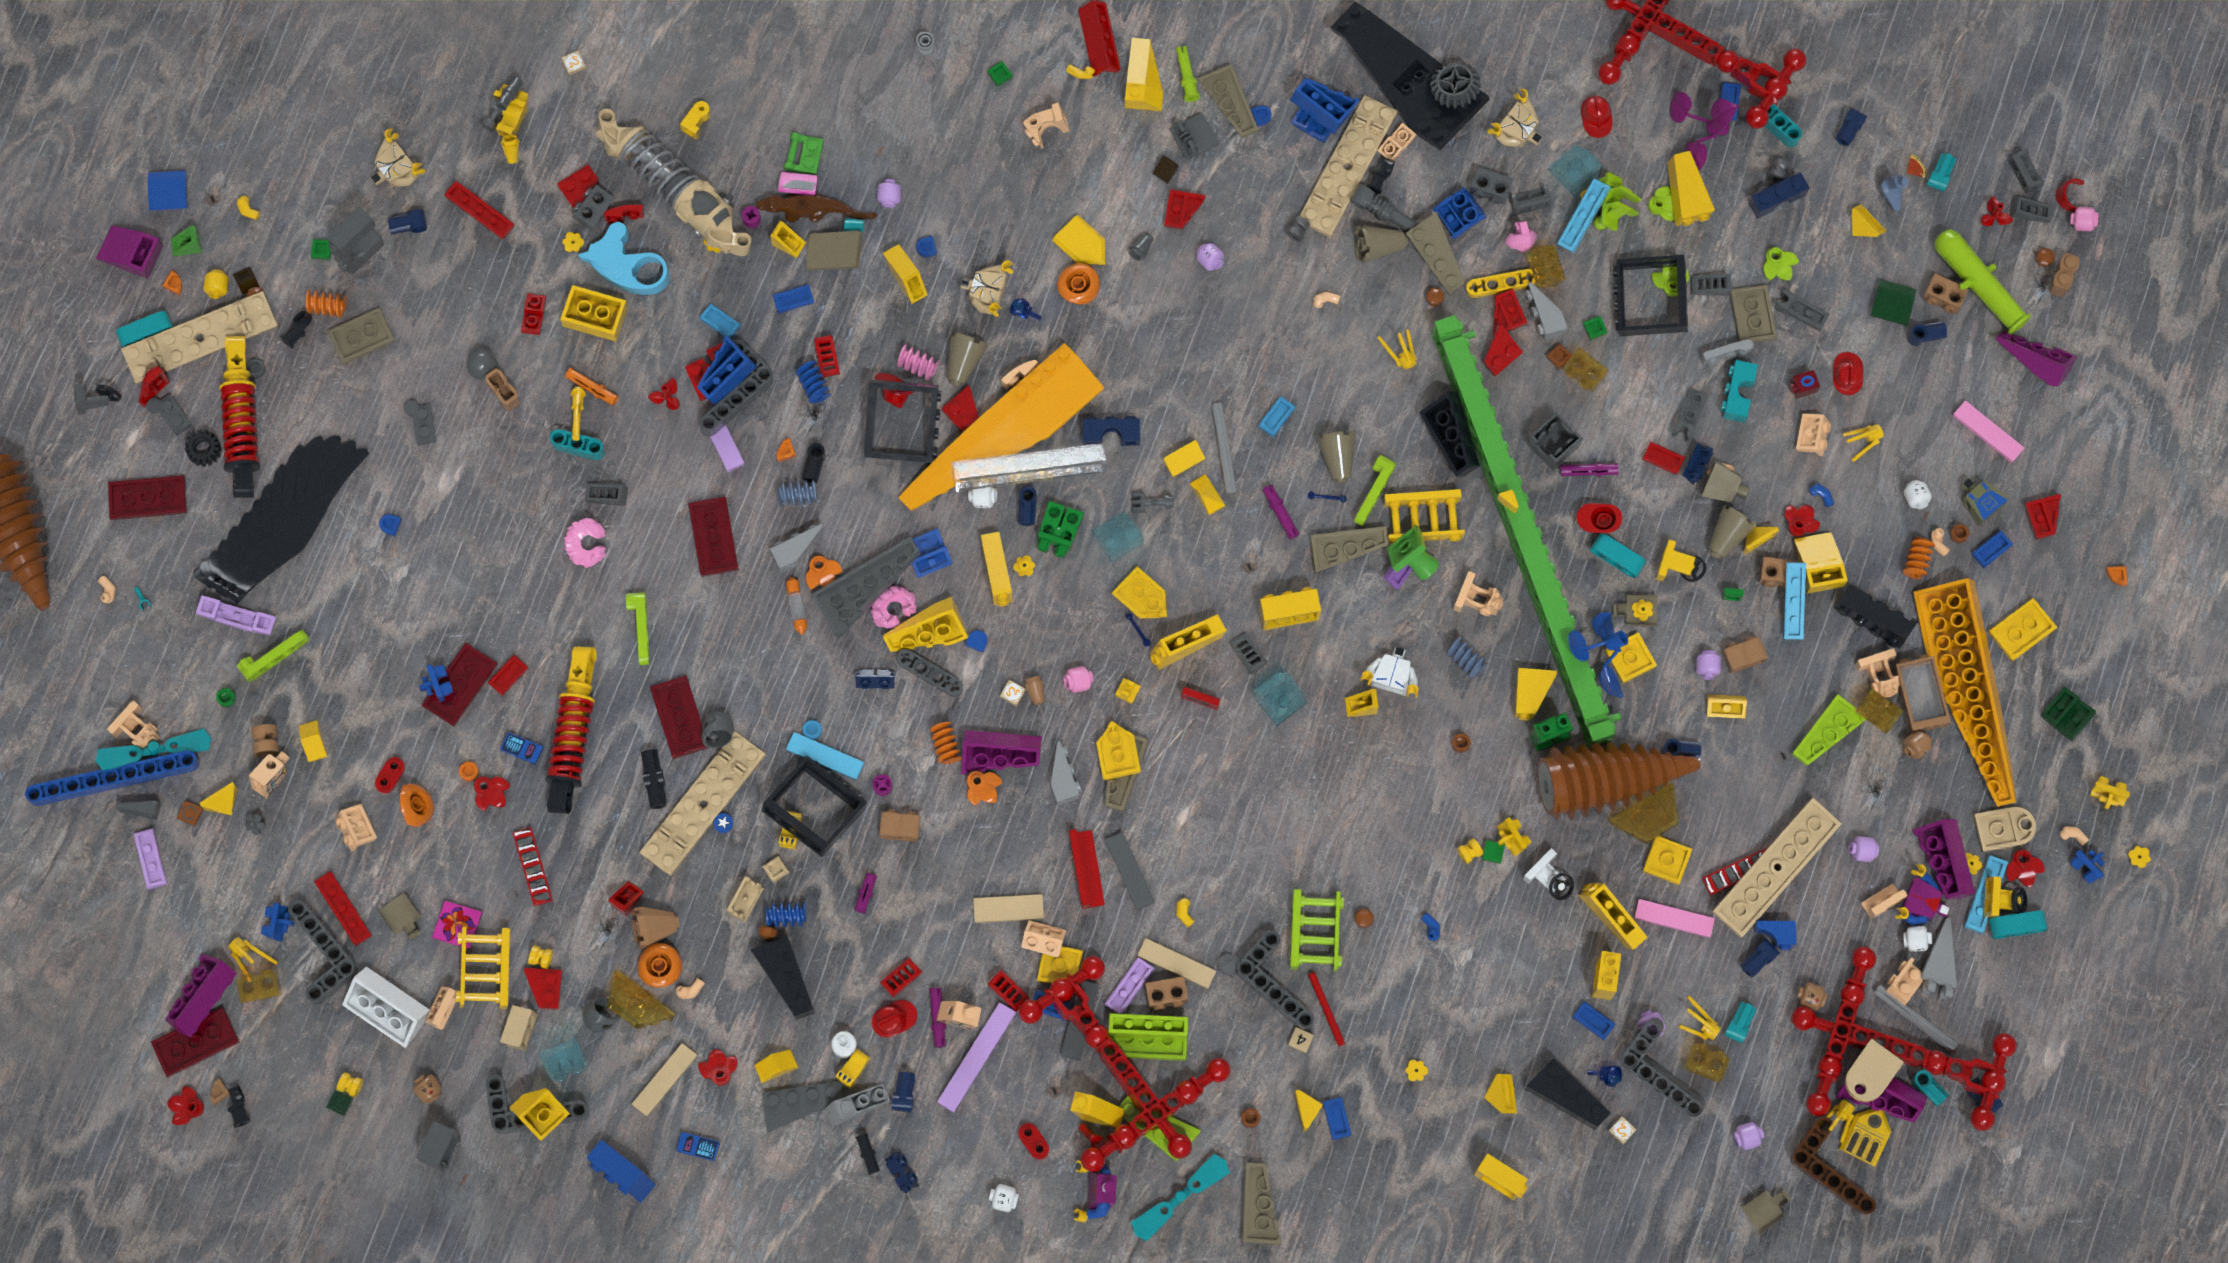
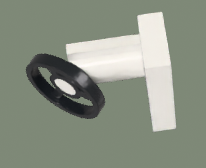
M1551 848L1525 874L1523 879L1529 884L1536 878L1549 890L1553 898L1565 900L1574 890V881L1571 876L1559 873L1549 864L1557 855ZM1563 876H1567L1570 882H1564L1566 879ZM1567 886H1570L1569 892L1565 896L1559 897L1560 893L1565 891Z

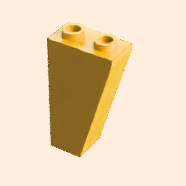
M1686 151L1673 155L1667 162L1675 225L1688 226L1698 220L1704 222L1710 219V215L1715 211V208L1691 152Z
M1000 532L981 535L993 605H998L999 607L1007 606L1009 602H1012V590Z
M1217 614L1160 639L1150 653L1151 661L1157 666L1158 670L1163 669L1222 638L1227 630Z
M1587 883L1582 887V892L1578 896L1627 949L1634 950L1648 938L1604 883Z

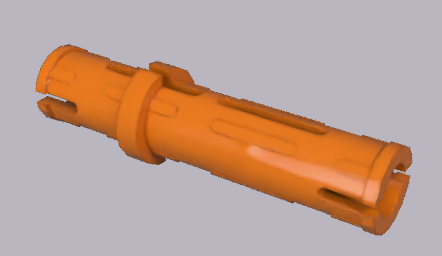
M572 367L566 372V379L589 391L596 399L600 398L611 406H614L618 401L619 396L605 389L603 384H597Z

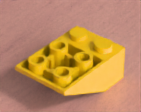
M1831 532L1794 539L1799 562L1806 563L1805 589L1807 594L1845 586L1848 580L1844 563Z

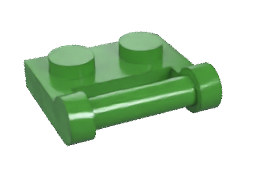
M791 133V144L787 162L784 163V169L796 173L817 175L824 139ZM798 143H804L800 163L796 165L794 161Z

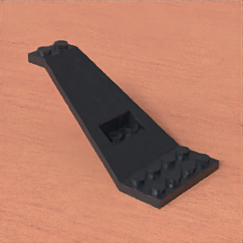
M1354 2L1331 26L1332 32L1347 41L1408 127L1418 137L1439 150L1490 100L1489 96L1480 90L1479 94L1476 95V100L1470 99V105L1464 103V107L1457 105L1456 109L1453 105L1449 108L1446 107V104L1441 106L1440 102L1436 101L1432 95L1430 83L1432 75H1436V69L1441 70V65L1443 64L1357 2Z

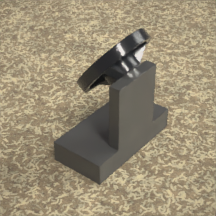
M74 384V399L78 415L85 414L88 409L108 406L109 401L119 402L122 395L109 386L97 385L95 390L100 396L85 398L82 384Z

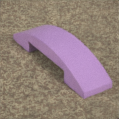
M203 595L196 611L197 615L264 635H271L276 620L275 616L258 611L256 613Z

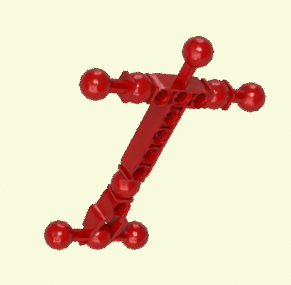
M1604 0L1610 10L1617 11L1623 9L1636 16L1627 33L1618 39L1614 51L1616 55L1612 61L1603 63L1598 69L1599 80L1606 85H1613L1619 81L1621 77L1620 67L1625 60L1631 61L1632 56L1639 51L1641 42L1649 32H1652L1705 63L1713 64L1714 67L1717 65L1721 72L1731 73L1732 77L1735 76L1739 82L1748 87V93L1761 98L1762 100L1759 105L1752 106L1745 114L1747 124L1751 128L1760 129L1768 123L1769 114L1767 111L1771 105L1778 104L1777 100H1781L1787 94V85L1791 84L1789 78L1793 72L1803 69L1807 62L1805 53L1797 48L1790 49L1784 54V67L1780 73L1766 63L1759 65L1750 60L1743 59L1741 56L1739 58L1734 51L1724 50L1725 47H1721L1716 41L1664 13L1665 5H1668L1669 0H1647L1643 7L1630 0ZM1649 15L1652 18H1645L1644 16ZM1665 24L1668 27H1661L1660 25ZM1681 33L1683 36H1677L1676 34ZM1692 42H1697L1699 45H1693ZM1708 51H1713L1715 54H1710ZM1740 69H1745L1748 72H1742ZM1760 75L1769 79L1765 83L1764 88L1754 82L1758 80Z
M1859 947L1852 954L1851 960L1855 969L1852 979H1847L1840 991L1842 1001L1834 1022L1816 1017L1813 1010L1805 1006L1797 1007L1791 1014L1792 1024L1798 1030L1806 1031L1815 1028L1830 1033L1824 1057L1819 1060L1817 1066L1818 1074L1816 1078L1820 1079L1817 1090L1810 1094L1806 1100L1807 1110L1812 1115L1824 1116L1831 1109V1101L1827 1095L1831 1083L1835 1084L1837 1077L1842 1073L1841 1061L1846 1046L1850 1045L1863 1050L1868 1042L1873 1039L1874 1041L1881 1040L1884 1043V1048L1902 1060L1904 1064L1913 1067L1921 1066V1069L1925 1067L1932 1075L1942 1074L1944 1077L1946 1075L1948 1078L1963 1084L1964 1090L1983 1095L1980 1107L1973 1109L1970 1114V1122L1979 1131H1986L1993 1127L1995 1116L1991 1109L1994 1099H1999L1998 1093L2002 1092L2006 1086V1079L2003 1074L2008 1071L2004 1069L2007 1057L2012 1056L2017 1050L2015 1038L2009 1033H2001L1994 1037L1992 1048L1995 1052L1993 1064L1977 1058L1971 1062L1957 1058L1951 1059V1056L1947 1057L1941 1051L1934 1050L1930 1052V1049L1926 1051L1922 1046L1854 1024L1857 1009L1865 999L1864 990L1866 984L1863 983L1866 971L1872 969L1876 964V955L1869 947ZM1843 1009H1848V1010H1850L1851 1013H1852V1016H1850V1017L1844 1016L1843 1013H1842V1010H1843ZM1836 1028H1844L1846 1030V1034H1838ZM1858 1033L1864 1035L1865 1041H1858L1855 1035ZM1831 1046H1838L1841 1050L1840 1053L1832 1052ZM1895 1046L1901 1047L1902 1050H1903V1053H1902V1054H1897V1053H1895L1893 1047H1895ZM1915 1052L1919 1053L1922 1056V1060H1915L1912 1054ZM1951 1066H1958L1960 1073L1952 1072ZM1972 1068L1986 1071L1981 1077L1982 1086L1970 1081V1077L1973 1075Z
M1097 956L1085 958L1082 961L1081 970L1074 975L1067 974L1066 978L1055 979L1050 985V990L1044 989L1045 995L1038 1000L1029 999L1020 1004L1018 1008L1020 1019L1027 1024H1034L1041 1019L1043 1010L1053 1003V1006L1063 1020H1070L1079 1031H1082V1035H1085L1086 1043L1091 1048L1096 1049L1095 1052L1099 1053L1101 1061L1141 1112L1134 1118L1133 1122L1129 1121L1127 1125L1118 1126L1109 1135V1141L1100 1148L1090 1147L1085 1149L1081 1155L1083 1168L1090 1172L1101 1170L1105 1165L1106 1157L1116 1150L1120 1154L1123 1149L1132 1148L1140 1137L1146 1135L1157 1126L1167 1138L1168 1151L1174 1158L1182 1159L1191 1153L1192 1142L1190 1138L1184 1134H1178L1167 1119L1174 1115L1180 1107L1183 1108L1185 1105L1195 1103L1199 1096H1202L1203 1088L1211 1082L1220 1083L1226 1081L1231 1073L1230 1065L1226 1060L1221 1058L1211 1060L1207 1064L1204 1074L1197 1079L1191 1076L1189 1080L1180 1082L1172 1093L1158 1100L1118 1045L1112 1041L1111 1037L1109 1038L1107 1028L1098 1024L1099 1021L1095 1020V1016L1088 1005L1089 997L1079 986L1087 979L1097 980L1104 975L1105 964ZM1073 994H1075L1081 1005L1075 1006L1073 1010L1069 1011L1062 1002L1070 1000ZM1086 1017L1090 1020V1023L1083 1024L1080 1019ZM1109 1048L1114 1054L1111 1056L1106 1055L1104 1049ZM1122 1064L1125 1070H1117L1116 1065ZM1134 1080L1137 1086L1131 1087L1127 1081ZM1145 1095L1148 1097L1149 1102L1144 1103L1139 1097ZM1173 1100L1176 1102L1177 1106L1170 1107L1167 1104V1101ZM1157 1111L1161 1117L1154 1118L1151 1112ZM1136 1123H1143L1145 1125V1129H1138L1136 1127Z

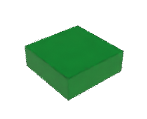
M1003 61L987 70L988 75L997 87L1013 78L1012 73Z
M313 239L312 259L331 260L332 250L328 247V240Z
M1601 316L1583 322V327L1589 340L1608 333Z
M1724 588L1722 592L1723 600L1741 601L1744 596V589Z
M1486 840L1482 860L1501 864L1505 844L1499 846L1497 842Z

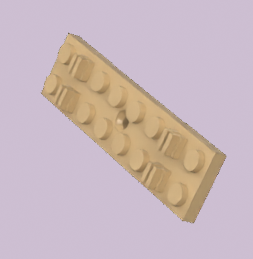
M1364 95L1300 214V217L1310 223L1309 228L1330 238L1332 237L1350 203V198L1363 179L1394 121L1397 110ZM1344 165H1351V169H1345Z
M261 291L121 348L135 383L138 384L143 382L146 373L156 366L160 367L165 373L224 349L225 336H245L246 340L276 328L278 325L265 294ZM202 334L203 340L197 341V335Z
M735 731L731 741L721 748L639 853L671 877L712 825L715 817L723 811L765 758L766 754ZM706 801V807H700V802Z
M1811 798L1713 909L1712 913L1742 938L1842 823L1819 802ZM1775 864L1780 865V871L1774 869Z

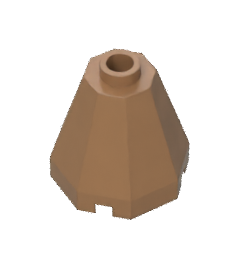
M636 907L632 910V916L636 915V920H632L635 942L639 943L638 949L647 948L676 933L677 928L680 927L679 918L673 912L646 907Z

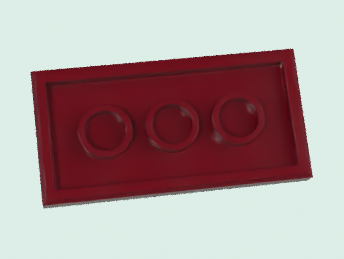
M180 475L108 482L109 519L120 520L186 514V477Z
M726 496L688 503L701 577L738 571Z
M465 643L447 668L448 676L439 680V684L450 681L454 692L445 696V701L440 702L433 688V695L426 698L422 707L455 727L498 666V663Z
M687 675L651 686L650 690L672 759L708 749L701 739L703 732L702 722Z
M223 1007L209 1013L191 1037L182 1035L177 1030H174L151 1041L167 1078L240 1043Z

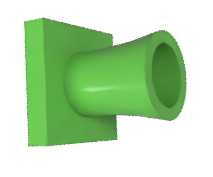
M1417 525L1387 547L1392 568L1396 572L1408 564L1420 580H1425L1438 568L1439 561L1425 551L1427 549L1423 535Z

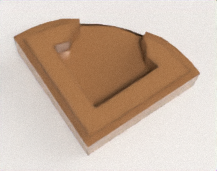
M220 1078L214 1082L211 1089L210 1099L213 1106L230 1096L228 1089Z

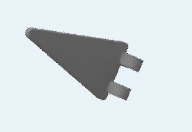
M1950 918L1944 919L1921 974V979L1925 980L1921 993L1929 995L1930 992H1935L1936 984H1939L1942 987L1938 997L1943 1000H1947V997L1952 998L1953 989L1957 987Z

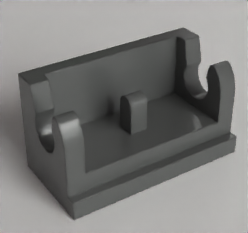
M2028 150L2013 154L2008 161L2024 193L2044 185L2043 178L2040 179L2029 158Z
M1547 185L1539 189L1509 195L1515 216L1550 207L1552 203Z

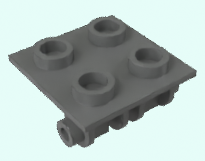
M1202 113L1184 122L1178 120L1174 123L1175 126L1169 129L1186 160L1219 144Z

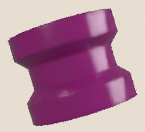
M748 206L742 211V221L747 228L754 229L761 223L760 212L754 206Z
M885 774L877 775L873 780L874 792L879 796L890 794L892 791L891 779Z

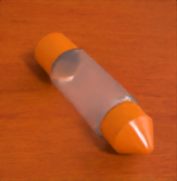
M791 576L785 583L794 629L803 635L808 627L803 596L800 591L799 581Z

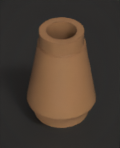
M1040 676L1026 679L1024 686L1033 704L1045 703L1043 680L1040 679Z

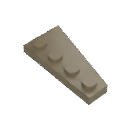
M1232 64L1197 78L1241 138L1259 132Z
M1436 211L1409 230L1406 235L1449 295L1464 285V281Z
M1386 526L1310 536L1315 573L1389 545Z
M1134 735L1141 766L1149 740ZM1138 774L1107 781L1105 806L1107 808L1125 812Z
M1245 1163L1241 1243L1282 1245L1278 1232V1222L1274 1212V1202L1270 1192L1271 1187L1266 1164Z

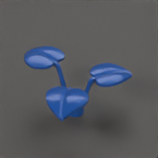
M1611 612L1597 614L1592 619L1595 633L1601 636V639L1604 641L1586 646L1583 635L1578 631H1571L1568 634L1569 647L1574 657L1579 661H1587L1590 658L1588 650L1605 645L1608 650H1613L1614 653L1604 663L1602 671L1599 672V679L1603 689L1608 694L1622 698L1624 695L1616 674L1607 665L1617 653L1621 652L1620 648L1628 644V637L1621 630L1614 633Z

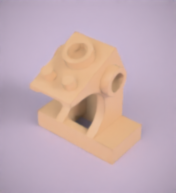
M1059 103L1052 104L1051 109L1032 114L1023 122L1026 127L1024 130L1026 135L1030 139L1033 138L1032 142L1035 146L1040 145L1041 148H1044L1041 135L1046 128L1054 126L1063 133L1070 131L1066 114Z
M1468 571L1453 610L1460 613L1463 605L1479 610V613L1489 617L1490 614L1496 616L1498 610L1503 606V598L1496 588L1489 587L1488 590L1476 586L1473 583L1476 574ZM1476 594L1487 598L1485 604L1474 601Z
M1894 648L1860 659L1855 664L1857 672L1867 669L1872 682V692L1877 694L1880 699L1897 694L1898 686H1900L1899 677L1892 675L1888 661L1896 657ZM1884 671L1887 680L1879 682L1876 673Z
M132 701L107 728L115 738L122 732L126 733L133 739L131 743L140 749L148 747L151 741L156 742L160 738L156 733L158 729L150 722L145 724L137 717L143 709L135 701ZM138 725L143 727L137 735L132 734Z

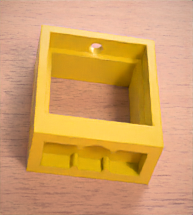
M1601 951L1597 957L1592 989L1593 998L1611 1000L1616 994L1621 961L1620 953Z
M1488 1153L1474 1176L1513 1201L1517 1197L1521 1198L1528 1188V1185H1526L1528 1179Z

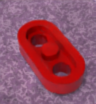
M392 757L388 759L377 776L375 787L380 793H391L404 774L405 764L400 758ZM393 764H398L396 769H391ZM383 780L388 781L386 786L381 785Z
M1030 1123L1023 1124L1018 1131L1019 1139L1034 1159H1045L1049 1154V1145L1036 1126ZM1026 1130H1031L1032 1135L1026 1136L1024 1132ZM1037 1146L1043 1147V1151L1041 1153H1038L1036 1151Z

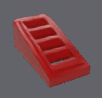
M833 336L815 338L814 343L820 372L823 374L822 378L840 375ZM832 351V353L821 355V352ZM833 358L834 360L822 363V360ZM835 365L834 369L824 370V367Z
M908 958L880 982V985L894 999L922 974V971ZM909 965L915 973L912 975L905 967ZM902 970L909 977L907 980L900 974ZM895 976H898L903 982L901 985L896 981ZM890 981L896 985L897 988L895 990L889 984Z
M1002 970L988 983V987L1015 1012L1018 1011L1023 1001L1030 999ZM1003 979L1004 982L997 988L995 985ZM1009 984L1010 987L1002 993L1001 990ZM1014 989L1016 992L1013 994V996L1010 999L1007 998V996ZM1021 995L1022 998L1014 1004L1013 1001Z

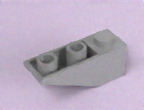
M1531 282L1528 283L1525 295L1527 300L1531 301L1533 318H1537L1539 335H1542L1543 339L1547 340L1566 334L1567 325L1562 311Z
M814 524L808 527L807 531L801 534L795 533L789 537V540L785 542L779 541L772 545L770 552L780 573L800 564L824 532L822 524L818 526Z
M1060 741L1057 742L1051 779V790L1057 806L1079 799V793L1081 792L1079 782H1074L1072 776L1075 774L1072 763L1068 764L1066 759L1069 756L1067 748L1062 746Z
M880 1084L835 1100L825 1108V1111L833 1127L891 1101L884 1085Z

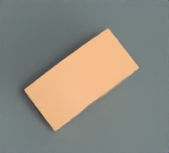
M1402 123L1377 151L1385 158L1395 160L1416 138L1417 134Z
M1032 360L1016 367L1001 379L1002 386L1006 390L1011 386L1014 387L1019 382V377L1024 379L1038 366V362Z

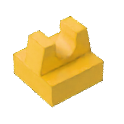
M1123 678L1115 696L1133 704L1141 686Z

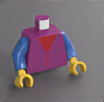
M1915 864L1918 867V871L1912 870L1911 873L1918 877L1912 880L1907 892L1908 896L1905 898L1902 907L1897 908L1900 911V915H1895V918L1902 919L1911 925H1918L1931 921L1935 913L1946 917L1950 907L1940 903L1943 893L1940 892L1938 885L1926 872V867L1922 864Z
M1082 1164L1080 1170H1075L1076 1172L1081 1173L1088 1172L1085 1168H1083ZM1105 1164L1097 1172L1089 1173L1088 1210L1086 1212L1081 1209H1075L1074 1213L1079 1214L1078 1218H1074L1075 1221L1086 1222L1087 1219L1105 1217L1115 1204L1117 1177L1111 1174L1108 1165Z

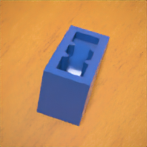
M1756 921L1754 924V932L1768 936L1773 941L1775 948L1788 951L1797 944L1796 921Z

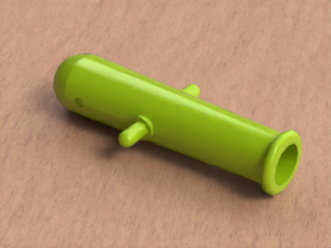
M1945 230L1937 236L1934 242L1937 253L1964 281L1959 285V288L1961 290H1965L1968 287L1971 288L2009 329L2008 334L2015 333L2030 320L2031 315L2026 314L1992 274L1997 268L1995 264L1987 267L1962 236L1954 230Z

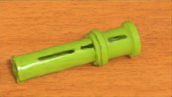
M1181 46L1177 47L1176 52L1183 79L1181 87L1184 88L1185 92L1184 101H1197L1200 99V93L1197 92V79L1193 77L1188 48L1183 46V50H1181Z

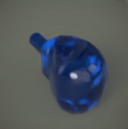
M1024 298L1014 299L1010 305V313L1013 316L1025 319L1031 316L1038 320L1042 317L1031 312L1032 307L1029 306V302Z
M1601 1066L1600 1071L1588 1070V1075L1600 1076V1081H1604L1606 1086L1615 1087L1622 1080V1069L1619 1066Z

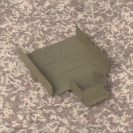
M1627 595L1626 604H1613V616L1626 617V626L1657 627V596ZM1641 599L1645 602H1651L1653 605V615L1648 617L1646 621H1641L1639 617L1635 618L1633 616L1632 605L1638 603Z
M405 893L378 910L395 935L404 930L412 941L421 934L414 924L421 916Z
M1766 1190L1744 1205L1742 1210L1761 1234L1785 1217L1780 1207L1791 1199L1784 1190L1773 1198Z

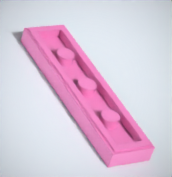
M1966 400L1953 414L1954 418L2009 462L2013 463L2024 450L2021 444Z
M1641 899L1638 900L1634 919L1707 938L1711 937L1715 920L1712 917Z

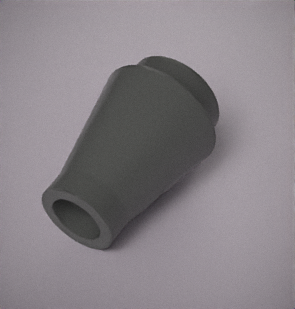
M1145 233L1130 246L1129 255L1133 259L1141 261L1146 257L1154 240L1152 235Z

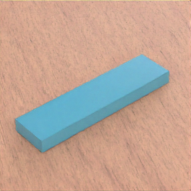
M1595 178L1592 180L1557 243L1559 246L1575 253L1610 191V186Z
M1786 562L1784 639H1804L1806 563Z
M796 732L793 733L786 748L788 752L802 758L808 756L814 762L817 761L819 765L856 781L865 764L863 761Z
M1992 855L1988 856L1964 925L1965 928L1981 934L1984 933L1989 917H1983L1986 878L1996 876L2001 877L2002 881L2008 861Z

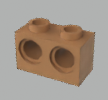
M1935 273L1923 299L1930 305L1942 307L1948 313L1957 314L1969 289L1961 290L1959 288L1960 284ZM1932 289H1938L1941 294H1935ZM1950 297H1955L1958 302L1951 301Z
M1763 557L1758 583L1763 584L1764 587L1773 588L1779 586L1785 590L1786 562L1797 561ZM1766 570H1772L1775 576H1768Z
M1184 976L1145 983L1149 1009L1161 1011L1165 1010L1166 1006L1173 1005V1008L1185 1006L1184 1003H1188ZM1179 989L1182 995L1178 998L1173 997L1171 991ZM1159 992L1163 998L1160 1001H1155L1152 998V994Z

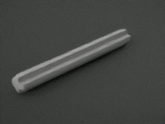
M1214 403L1212 409L1225 489L1227 494L1236 492L1223 405L1222 403Z
M1879 985L1874 993L1946 1050L1949 1052L1954 1051L1957 1047L1955 1041L1906 1004L1904 1006L1886 992L1887 988L1883 985Z

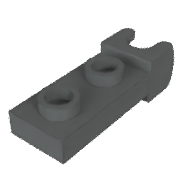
M1784 289L1781 297L1786 302L1777 301L1774 308L1820 332L1830 314L1797 297L1791 291Z
M1691 388L1672 432L1673 437H1676L1677 433L1682 431L1686 434L1685 442L1690 441L1709 395Z

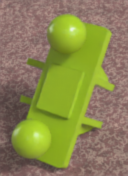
M1607 172L1605 177L1600 178L1599 181L1610 186L1611 189L1603 201L1602 214L1594 219L1593 225L1597 230L1608 228L1612 231H1617L1618 220L1621 216L1625 214L1630 217L1639 215V212L1621 203L1620 199H1628L1633 203L1641 202L1642 199L1632 193V190L1622 186V178Z

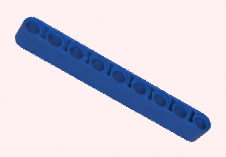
M182 751L133 762L107 771L97 770L31 785L26 789L25 797L32 805H46L193 772L199 767L200 761L192 751ZM192 757L193 762L190 765H185L186 759ZM168 762H174V766L171 769H166ZM150 766H155L154 772L148 774L147 769ZM135 770V776L128 778V773ZM111 775H117L115 781L108 782V779ZM97 779V784L90 787V781ZM78 783L77 789L70 791L71 785ZM58 787V793L51 795L52 789ZM40 792L37 799H32L33 793Z

